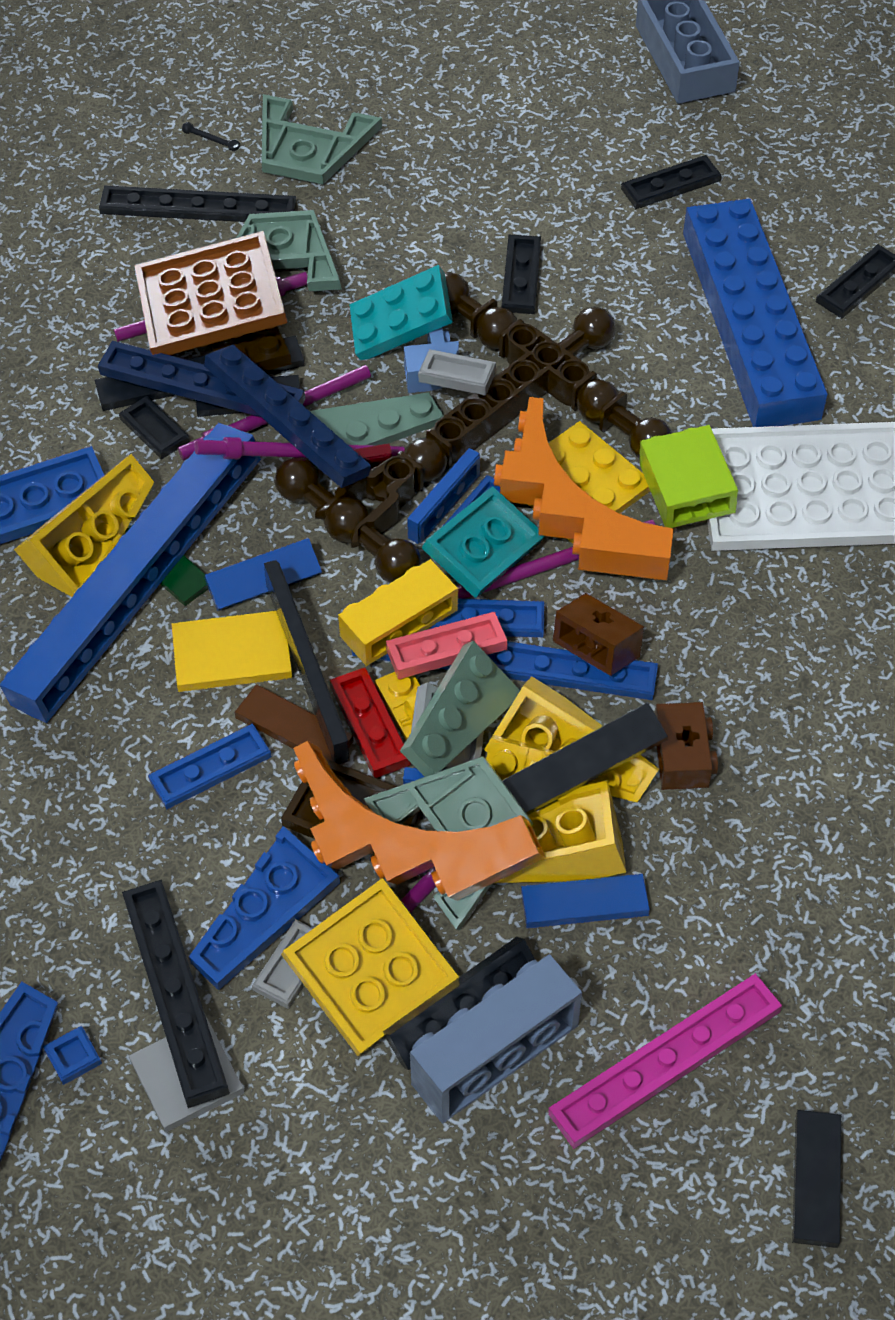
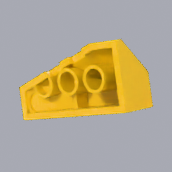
M132 454L128 455L14 549L15 552L39 579L73 597L76 590L86 582L95 571L97 565L106 558L124 535L130 522L136 517L154 481Z
M531 676L521 688L493 735L558 751L603 726L566 697ZM490 740L484 749L486 752H488ZM639 755L588 782V784L607 780L611 796L638 803L659 768L642 755Z
M607 780L581 786L546 807L529 814L528 816L533 822L532 828L546 858L495 883L566 882L604 878L626 873L623 841Z

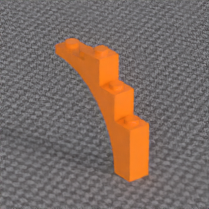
M529 397L527 411H520L518 432H522L523 437L522 439H515L514 451L505 450L503 465L496 464L494 486H500V493L511 503L534 505L533 520H539L538 535L574 539L572 554L579 555L578 570L667 581L674 529L644 523L617 513L594 500L577 486L559 465L548 444L543 423L544 399Z
M306 741L293 748L298 758L294 762L296 772L304 784H309L314 795L310 798L312 809L320 820H325L310 828L315 838L311 842V846L321 864L325 863L326 866L338 870L374 852L375 855L371 857V862L380 879L386 878V881L396 885L435 867L436 871L432 872L431 875L440 894H447L449 898L458 901L546 858L529 820L522 815L490 827L460 832L426 831L397 824L376 814L356 799L333 773L318 746Z

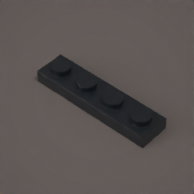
M518 936L383 1031L398 1061L405 1069H411L410 1051H412L413 1045L419 1038L430 1032L433 1034L439 1032L447 1026L449 1019L456 1012L463 1008L470 1010L482 1001L483 996L488 990L497 984L506 985L516 978L518 971L526 963L535 960L525 939Z

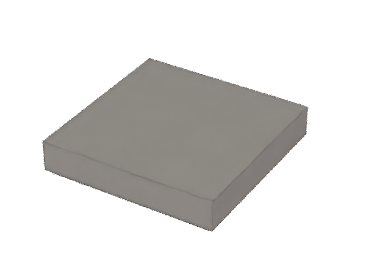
M207 1017L206 1020L228 1085L229 1095L188 1108L166 1037L129 1055L130 1062L165 1133L244 1094L243 1086Z

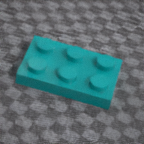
M436 265L349 304L355 355L360 360L373 358L453 323L445 272L440 265Z
M492 486L426 539L422 549L473 597L477 598L539 545L545 536L538 535L539 528Z

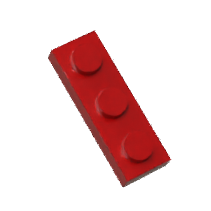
M366 667L330 679V688L373 777L378 778L410 766L411 762L400 752L404 743Z

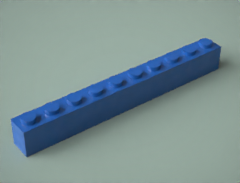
M219 422L203 439L223 441L224 437H239L241 441L255 442L252 434ZM194 451L183 462L181 468L172 479L162 487L160 493L147 509L142 511L137 521L119 539L106 558L97 565L95 571L86 582L76 590L70 601L52 619L50 625L40 637L30 645L25 655L6 674L4 680L0 683V687L9 704L25 714L47 723L261 460L260 456H241L240 459H224L223 455H196Z

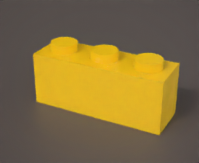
M431 559L420 566H413L400 578L390 584L381 585L373 594L358 603L348 605L338 614L340 637L365 666H368L387 654V640L424 631L458 610V588Z

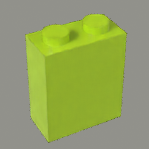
M710 425L688 428L684 431L654 436L640 441L639 464L665 527L674 528L736 513L738 488Z

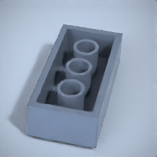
M638 0L636 28L677 104L736 91L740 62L705 0Z
M550 954L539 962L532 960L526 963L518 971L516 978L504 986L503 984L495 985L486 992L479 1004L470 1010L468 1008L459 1010L449 1019L446 1027L436 1034L432 1032L427 1033L415 1042L412 1051H410L411 1085L443 1124L578 1027L582 991Z

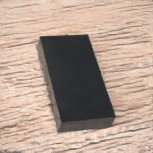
M148 396L119 413L120 420L161 460L178 450V447L190 442L189 436Z

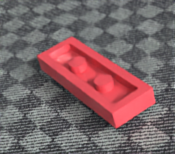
M494 611L387 640L386 650L397 678L402 679L452 665L463 645L473 640L487 655L507 650V638Z

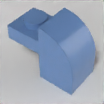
M441 327L427 334L428 344L404 346V370L408 393L433 391L442 388L441 386L419 382L418 372L429 349L459 355V341L450 342L449 331H443Z

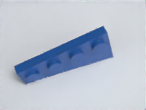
M284 826L275 836L276 841L267 853L264 852L255 864V870L244 885L241 884L233 894V901L223 915H218L189 956L190 963L218 990L287 931L295 919L299 920L340 884L339 875L329 866H326L325 863L321 864L315 854Z
M24 982L19 984L0 1012V1163L58 1010L57 1001Z

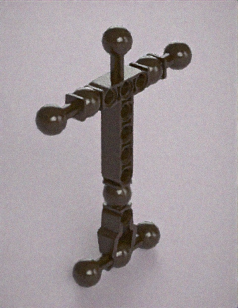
M446 272L445 277L451 314L459 312L470 320V335L473 338L478 337L487 348L499 350V356L502 358L506 357L510 365L493 378L486 395L476 393L470 395L435 423L433 430L428 429L426 437L411 441L404 452H398L397 456H393L371 469L368 477L342 489L338 487L335 490V496L319 484L320 476L314 464L299 457L285 460L277 468L274 478L276 489L282 498L290 502L307 501L317 509L315 519L324 520L325 528L331 538L341 543H351L352 548L361 545L375 556L374 562L377 572L383 580L391 583L403 576L411 567L420 566L422 560L419 550L413 543L399 538L388 540L381 533L399 521V511L414 497L416 490L421 491L424 488L423 482H431L439 478L445 471V468L449 469L453 463H456L468 448L475 450L520 415V411H525L528 408L529 397L541 398L546 393H549L561 403L571 406V409L574 411L578 409L579 413L587 421L599 424V430L602 432L607 431L613 425L629 436L628 440L631 451L640 459V441L654 436L672 434V429L664 420L654 417L641 420L627 410L628 395L625 392L619 394V391L611 382L597 379V373L594 371L590 372L588 366L575 356L584 348L592 350L601 349L612 341L616 325L614 317L606 309L593 306L580 311L574 320L573 332L561 342L556 343L534 326L524 323L522 319L517 320V317L509 309L497 307L498 302L494 298L481 305L470 297L471 292L468 282L460 274ZM368 498L370 500L382 501V503L369 514L364 504L360 501Z

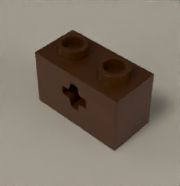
M585 593L556 611L553 642L612 676L640 657L644 626Z
M703 702L656 704L655 715L668 735V740L656 746L661 790L709 788L711 774H717L718 760L716 750L710 751L709 741L713 739V723L711 717H705Z

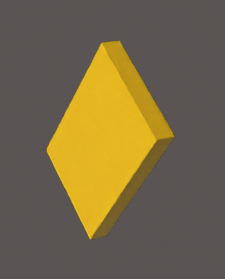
M276 611L171 623L178 692L292 678L289 646Z

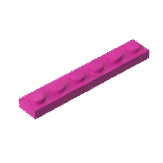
M755 973L549 1107L548 1115L572 1148L575 1149L779 1014L782 1005Z

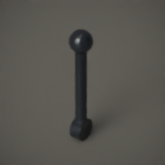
M185 122L182 125V131L186 134L193 133L227 146L231 151H236L240 148V143L237 140L228 141L195 128L190 122Z

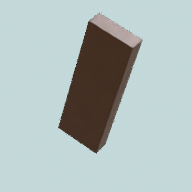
M257 684L236 709L235 718L245 724H253L260 732L292 749L309 741L320 748L325 759L333 761L316 715ZM345 731L348 738V747H350L354 742L352 734Z

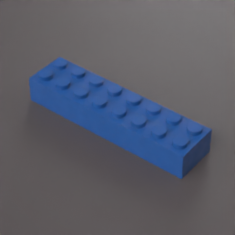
M751 199L686 207L683 235L753 427L785 426L822 420L827 392Z

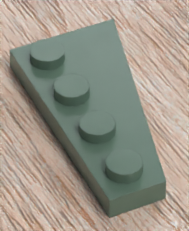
M429 392L310 411L348 445L376 446L392 443L434 427L435 423L443 417L442 412Z
M474 640L463 645L400 752L424 777L440 772L512 705L520 690Z

